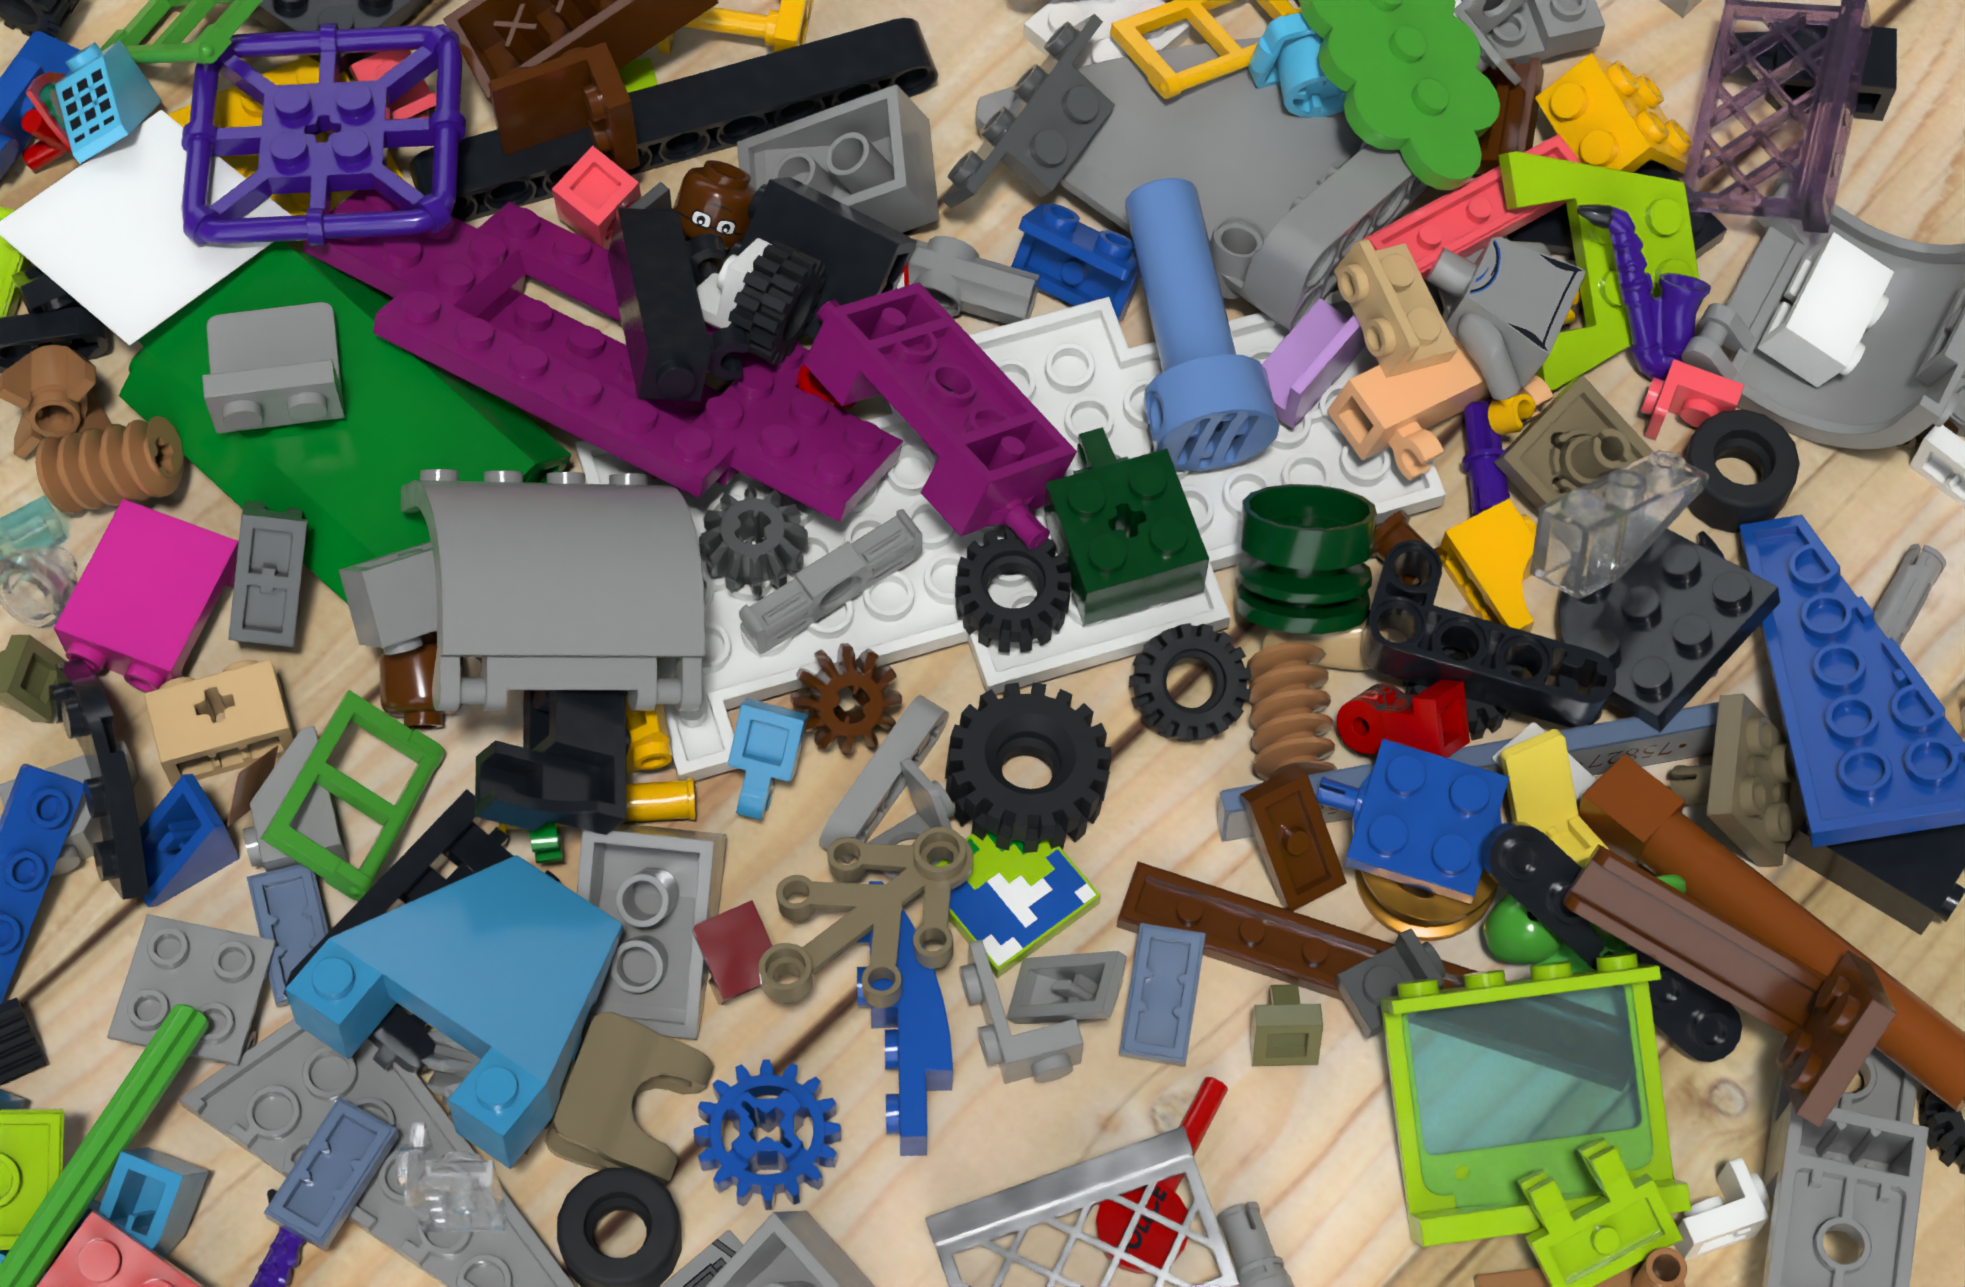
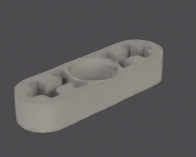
M921 695L917 696L910 703L830 816L820 836L819 846L828 850L835 840L842 837H854L862 843L868 841L907 785L900 762L909 757L918 768L920 767L946 726L949 717L947 710ZM846 854L839 858L848 863L856 856Z

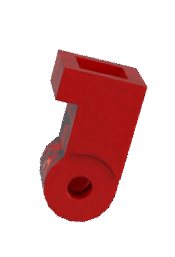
M1439 680L1419 694H1404L1395 686L1386 683L1375 684L1341 706L1337 714L1336 723L1339 735L1345 744L1361 753L1378 755L1382 739H1386L1448 758L1470 743L1464 681Z

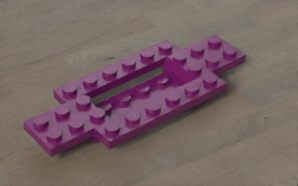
M375 189L357 190L334 208L330 214L399 211L402 209ZM508 202L478 228L450 214L451 223L439 233L429 231L404 236L328 239L326 246H309L308 240H304L303 252L394 297L376 313L374 334L697 498L714 482L726 486L739 472H742L841 522L899 459L903 440L881 430L871 422L863 421L825 402L817 395L806 393L798 388V373L810 350L802 347L796 341L794 351L790 356L786 355L785 360L776 365L749 352H730L726 354L727 356H740L743 376L735 380L723 393L704 383L701 401L638 399L627 345L603 334L594 327L587 326L551 308L542 301L535 300L522 293L525 275L527 274L621 321L608 261L609 251L590 242L584 236L572 233L537 216L533 211L519 207L511 202ZM704 321L707 334H712L719 330Z

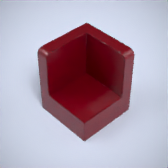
M753 900L694 926L692 932L712 976L708 982L718 1005L761 986L758 970L759 960L763 953L772 947V943Z

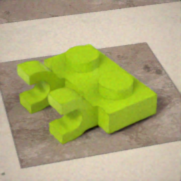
M1603 1137L1578 1149L1589 1172L1604 1195L1570 1213L1555 1180L1552 1177L1548 1178L1542 1168L1518 1180L1527 1201L1543 1228L1527 1235L1525 1238L1550 1287H1593L1647 1259L1654 1250L1664 1247L1668 1248L1683 1240L1654 1180L1648 1174H1644L1631 1181L1617 1149L1613 1145L1609 1147L1606 1139Z

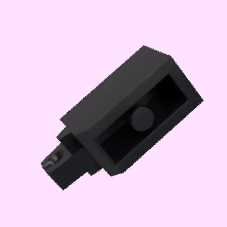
M1804 16L1794 18L1778 17L1773 31L1729 33L1724 49V75L1765 84V100L1776 111L1883 121L1897 89V29L1876 27L1865 22L1845 24L1816 21L1813 18Z

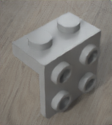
M317 302L219 314L208 320L207 339L210 374L202 375L204 399L217 434L345 418L335 315L333 308L328 303Z

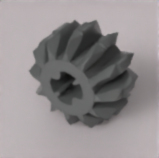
M749 484L744 492V500L738 501L724 492L723 497L720 499L722 511L707 510L703 518L704 528L707 531L699 536L700 552L704 556H708L706 567L712 578L726 575V588L731 593L737 590L744 582L750 583L752 593L758 598L763 591V582L769 580L780 588L787 583L786 571L799 572L804 565V556L800 550L805 549V546L808 545V531L804 529V526L799 525L801 515L796 504L781 507V494L774 489L763 500L757 499L756 490ZM752 538H755L756 544H752Z

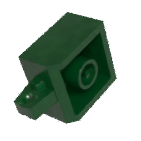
M1103 427L1080 433L1078 435L1079 444H1077V452L1083 469L1073 471L1074 475L1046 482L1044 512L1051 539L1056 544L1057 555L1063 553L1068 561L1067 572H1071V593L1083 626L1204 591L1209 556L1168 449L1131 459L1128 456L1116 459Z

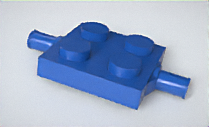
M1382 739L1373 771L1363 781L1361 788L1327 779L1323 776L1316 799L1319 804L1353 814L1351 819L1353 837L1344 866L1472 905L1481 873L1485 869L1482 859L1484 842L1490 832L1502 824L1500 808L1509 776Z

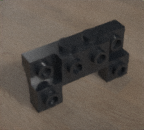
M524 690L523 747L495 740L476 756L475 817L532 831L538 829L545 822L551 821L607 835L626 820V756L631 739L630 732L626 728V697L628 691Z

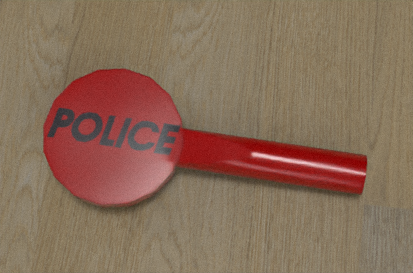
M1213 1077L1204 1078L1179 1126L1185 1127L1193 1150V1156L1198 1150L1228 1092V1087ZM1183 1173L1158 1182L1145 1208L1183 1225L1188 1210L1180 1196L1175 1192L1185 1174ZM1146 1187L1121 1196L1139 1204ZM1110 1200L1100 1203L1095 1220L1097 1239L1118 1248L1135 1212ZM1141 1216L1125 1252L1162 1270L1178 1233ZM1185 1237L1174 1262L1185 1250L1187 1237ZM1103 1251L1106 1258L1112 1262L1114 1256ZM1123 1260L1118 1265L1120 1269L1133 1273H1148Z

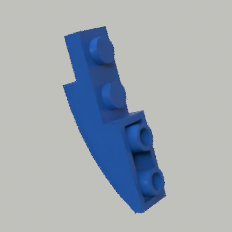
M869 881V884L885 885L882 881ZM902 909L897 968L902 976V996L896 1004L888 1008H877L870 1005L863 996L861 982L862 973L867 967H857L858 1007L871 1006V1029L898 1028L885 1030V1070H899V1094H886V1135L900 1134V1156H927L926 1091H952L953 1063L951 1038L944 1000L934 969L922 966L915 959L913 935L916 929L904 909ZM873 930L857 941V944H870V955ZM878 979L871 984V987L875 990L883 991L889 989L894 983L888 979Z

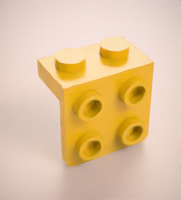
M1590 53L1535 97L1556 133L1562 137L1583 164L1633 173L1652 159L1685 175L1697 167L1688 152L1694 147L1691 138L1674 119L1668 121L1659 106L1664 101V97L1657 85L1644 73H1641L1639 76L1631 73L1618 60L1611 63Z

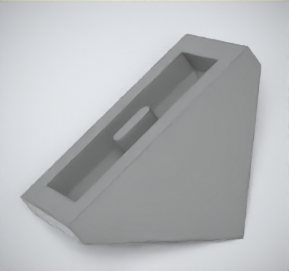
M1119 951L1023 958L1006 1019L1014 1024L1068 1021L1075 1018L1076 1020L1110 1018L1122 988L1127 956Z

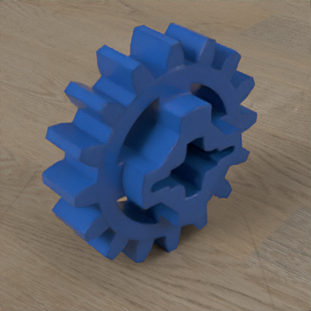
M770 1059L762 1061L760 1075L751 1077L742 1064L736 1066L737 1083L730 1087L727 1083L717 1079L713 1083L714 1094L718 1100L717 1104L700 1102L698 1106L699 1117L710 1124L694 1128L695 1144L709 1147L698 1155L699 1165L702 1171L719 1168L713 1178L714 1188L720 1193L728 1189L732 1184L736 1185L737 1204L741 1206L746 1205L753 1193L762 1195L765 1210L773 1209L775 1194L785 1193L793 1205L800 1203V1184L805 1182L817 1190L823 1186L822 1175L817 1168L818 1165L835 1167L837 1163V1152L830 1146L825 1145L841 1141V1125L825 1122L836 1114V1103L833 1098L817 1101L816 1099L821 1092V1081L814 1077L803 1085L799 1084L798 1066L793 1063L785 1069L782 1076L773 1075ZM762 1095H775V1096H778L777 1098H763V1099H756V1098H755V1097H757V1096H762ZM807 1116L813 1127L812 1142L808 1151L803 1147V1142L795 1135L803 1126V1120ZM729 1118L733 1122V1127L739 1132V1136L731 1143L732 1149L727 1153L722 1143V1135L725 1123ZM755 1127L757 1129L760 1127L768 1133L779 1127L780 1141L775 1142L772 1138L766 1136L759 1142H756ZM759 1170L781 1171L780 1173L769 1175L756 1174Z

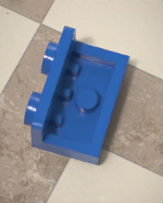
M1040 204L1025 214L1018 227L1024 232L1011 267L1040 275L1039 289L1073 306L1109 297L1118 322H1122L1141 278L1133 242L1119 233L1108 230L1099 232L1080 223V217L1074 211L1061 205Z

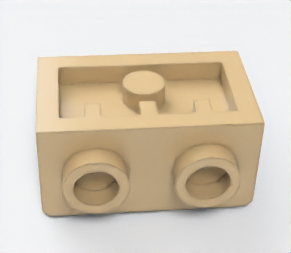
M1369 239L1355 242L1335 268L1334 273L1337 277L1339 291L1344 300L1350 304L1364 332L1365 344L1369 352L1376 357L1385 377L1388 378L1448 362L1458 351V348L1406 243L1374 250Z

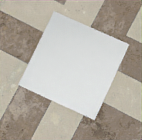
M162 110L138 125L129 135L102 150L0 221L1 237L129 346L273 243H207L199 245L184 234L181 204L187 152L181 146L183 127ZM219 156L211 157L208 206L214 204L246 179ZM268 197L242 218L292 215Z

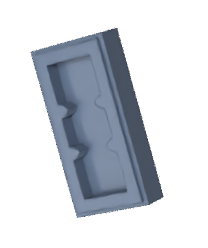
M302 864L247 877L260 937L276 940L268 974L277 1008L290 1005L288 998L283 994L290 972L329 932L316 874Z
M1140 923L1119 1052L1121 1057L1186 1067L1206 933Z
M338 1097L264 1211L266 1218L326 1252L400 1135L397 1129Z

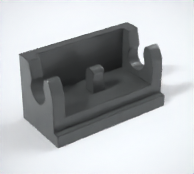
M245 500L241 515L228 640L294 647L308 519H302V510L296 507L287 508V512L266 510L267 506L263 502Z

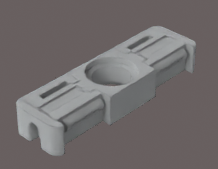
M904 509L896 511L895 517L853 543L848 541L795 574V579L753 605H744L739 611V618L742 620L740 629L759 654L769 651L915 560L922 553L921 531Z

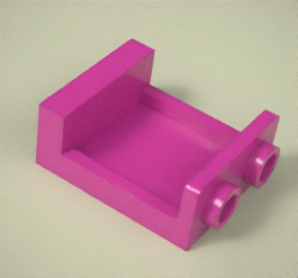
M122 499L54 626V630L66 652V658L69 661L82 659L93 673H100L104 668L123 675L127 683L145 693L158 690L162 684L169 680L183 677L182 668L224 586L227 585L234 588L239 541Z

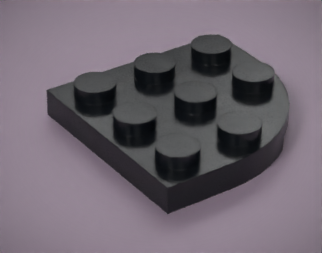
M1627 507L1588 549L1584 550L1569 571L1560 596L1559 623L1563 642L1598 652L1613 664L1616 672V686L1608 702L1661 732L1780 604L1778 587Z

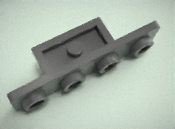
M1093 14L1075 26L1067 21L1049 38L1044 46L1049 56L1041 66L1035 64L1021 76L1012 89L1018 96L1009 109L1002 107L988 120L980 132L986 139L976 153L973 150L966 153L948 174V179L953 184L943 196L942 201L949 208L974 196L1000 160L1040 197L1054 190L1115 106L1110 99L1072 65L1103 23L1099 17Z

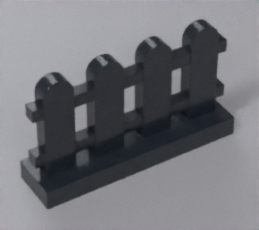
M466 789L290 972L286 987L330 937L513 857L503 847L507 843L508 835L499 830L497 826L488 835L478 826L481 818L475 817V795ZM449 859L458 867L445 879L437 871ZM549 870L545 872V874L552 877L556 881H560V879H558ZM396 1004L367 1038L379 1048L373 1060L385 1071L393 1062L411 1073H420L429 1069L421 1061L434 1053L436 1045L428 1035L429 1031L425 1028L428 1023L414 1014L410 1016Z

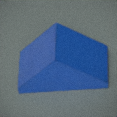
M193 774L182 775L140 827L149 895H144L142 898L148 907L159 906L240 859L223 821Z

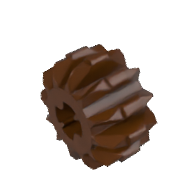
M841 643L837 652V662L833 663L824 650L815 652V661L822 669L817 674H814L808 669L800 668L796 676L803 684L810 687V690L797 691L790 696V701L794 707L807 709L804 712L809 714L805 732L817 729L814 742L823 750L831 746L837 738L839 749L844 755L853 753L855 739L859 735L869 748L876 747L878 739L871 729L878 724L884 729L892 730L896 724V721L887 712L883 711V708L895 707L902 703V695L898 691L885 689L894 681L896 673L890 666L876 669L879 656L869 648L863 651L855 661L853 647L849 643ZM848 686L854 693L852 699L855 706L850 710L844 711L839 705L840 697L837 692Z

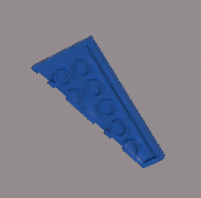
M1801 514L1739 525L1740 542L1747 571L1774 584L1779 590L1780 604L1760 624L1812 848L1965 824V742L1945 717V708L1893 637L1888 639L1875 622L1874 612L1862 596L1857 597L1844 580L1840 572V565L1804 516Z

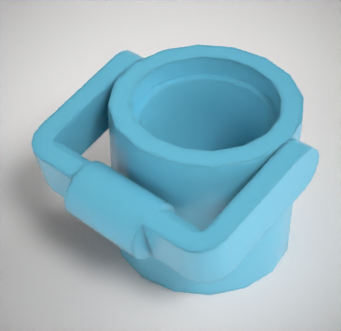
M1302 12L1281 16L1272 20L1268 24L1263 36L1259 39L1248 66L1256 87L1265 88L1280 84L1285 107L1290 113L1299 117H1327L1344 111L1343 105L1346 92L1327 79L1320 68L1318 52L1323 38L1310 28Z

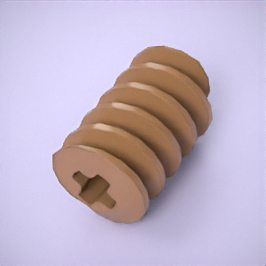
M155 416L149 419V423L138 419L128 423L126 427L120 424H112L105 428V431L92 428L85 431L83 435L71 432L62 436L61 439L54 436L47 437L40 441L36 449L35 464L38 480L51 504L61 512L75 514L85 509L97 510L107 505L118 506L122 499L139 502L150 497L161 498L174 493L180 484L184 470V452L181 438L175 427L166 418Z
M1298 642L1280 643L1255 653L1247 662V668L1250 667L1252 676L1250 679L1252 683L1249 685L1251 690L1249 700L1253 704L1250 722L1256 729L1253 732L1252 746L1258 753L1254 760V770L1259 777L1266 781L1296 765L1308 775L1337 770L1333 763L1318 761L1334 753L1335 743L1327 738L1315 737L1329 732L1333 727L1332 718L1325 714L1315 713L1329 707L1331 703V697L1326 691L1315 689L1326 684L1329 679L1328 671L1325 668L1312 665L1321 661L1327 655L1322 648L1315 645Z

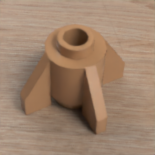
M61 345L42 346L31 351L0 375V398L21 408L23 411L14 436L15 455L25 459L40 443L42 435L62 437L74 432L77 428L78 433L83 435L89 429L98 428L105 431V428L112 425L91 389L96 384V366L79 352Z

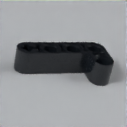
M1416 540L1399 542L1390 549L1383 564L1361 640L1362 656L1364 661L1373 670L1426 687H1430L1439 680L1464 681L1465 698L1569 728L1591 725L1600 719L1616 686L1615 669L1613 664L1604 655L1593 650L1435 606L1433 604L1442 575V562L1439 554L1430 545ZM1401 573L1412 574L1423 585L1408 586L1400 582L1396 575ZM1387 628L1395 629L1401 632L1407 638V641L1401 643L1391 642L1380 634V630ZM1448 646L1458 647L1464 650L1470 659L1464 661L1454 660L1448 657L1442 648ZM1509 664L1521 665L1531 673L1532 678H1517L1511 675L1505 666ZM1549 675L1555 677L1552 686L1545 684ZM1578 685L1586 688L1585 694L1577 691Z

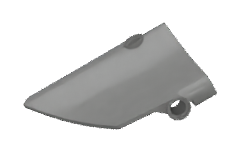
M1261 37L1237 39L1234 41L1241 48H1245L1258 43ZM1209 43L1156 50L1175 73L1220 57ZM1130 56L1076 68L1110 99L1115 106L1058 184L1131 234L1125 201L1132 191L1143 184L1159 179L1179 178L1192 182L1198 191L1223 298H1243L1289 331L1296 326L1319 298L1324 300L1338 284L1334 270L1354 243L1393 223L1429 187V185L1424 184L1411 172L1400 150L1378 149L1367 144L1356 135L1347 122L1344 111L1327 117L1307 118L1294 115L1284 105L1281 85L1276 84L1265 88H1257L1248 67L1181 91V94L1169 99H1164L1148 82L1146 74ZM1013 87L979 98L975 123L979 129L982 130L988 120L1002 107L1009 109L1018 97L1012 91Z

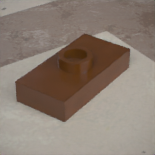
M1296 765L1240 794L1279 902L1287 910L1294 911L1347 883L1308 774Z

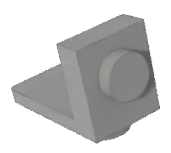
M983 941L970 942L968 946V964L960 966L959 972L968 1004L972 1005L980 1002L986 1025L978 1027V1036L987 1066L999 1065L1004 1084L1033 1076L1036 1082H1049L1070 1074L1073 1071L1074 1065L1081 1064L1084 1045L1076 1018L1011 1036Z

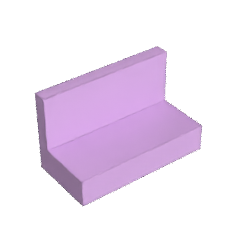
M1319 298L1262 363L1267 371L1277 417L1292 429L1295 428L1366 346L1364 332L1355 314L1348 318Z

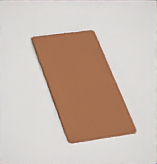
M278 745L238 773L227 823L228 827L251 810V800L274 769Z

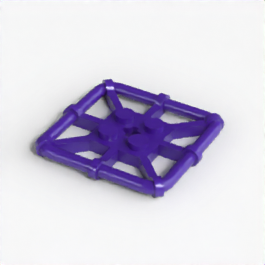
M337 23L321 24L320 30L236 34L231 36L229 40L232 43L214 63H196L190 122L182 129L181 146L187 152L181 204L184 223L183 232L196 244H239L308 240L309 246H326L328 239L404 236L429 231L439 233L451 223L450 214L455 205L457 191L459 142L465 137L466 119L460 113L462 53L459 45V35L448 26L440 24L435 27L415 25L339 29ZM416 50L378 80L339 82L341 54ZM320 55L319 82L275 85L240 58ZM438 69L436 111L429 118L390 120V104ZM219 74L263 106L262 126L217 128L214 126ZM327 131L336 132L329 135L327 142L321 143L316 141L315 135ZM434 146L431 194L423 195L387 168L388 148ZM259 154L258 170L214 204L208 206L211 157ZM375 189L402 209L399 211L330 214L331 191ZM310 193V205L306 215L242 218L272 194Z

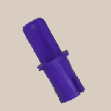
M1489 400L1471 402L1464 409L1468 454L1462 458L1461 463L1462 469L1468 473L1470 481L1472 517L1510 499L1507 476L1494 463L1505 450L1502 449L1501 435L1495 433L1489 424L1488 408L1492 402Z

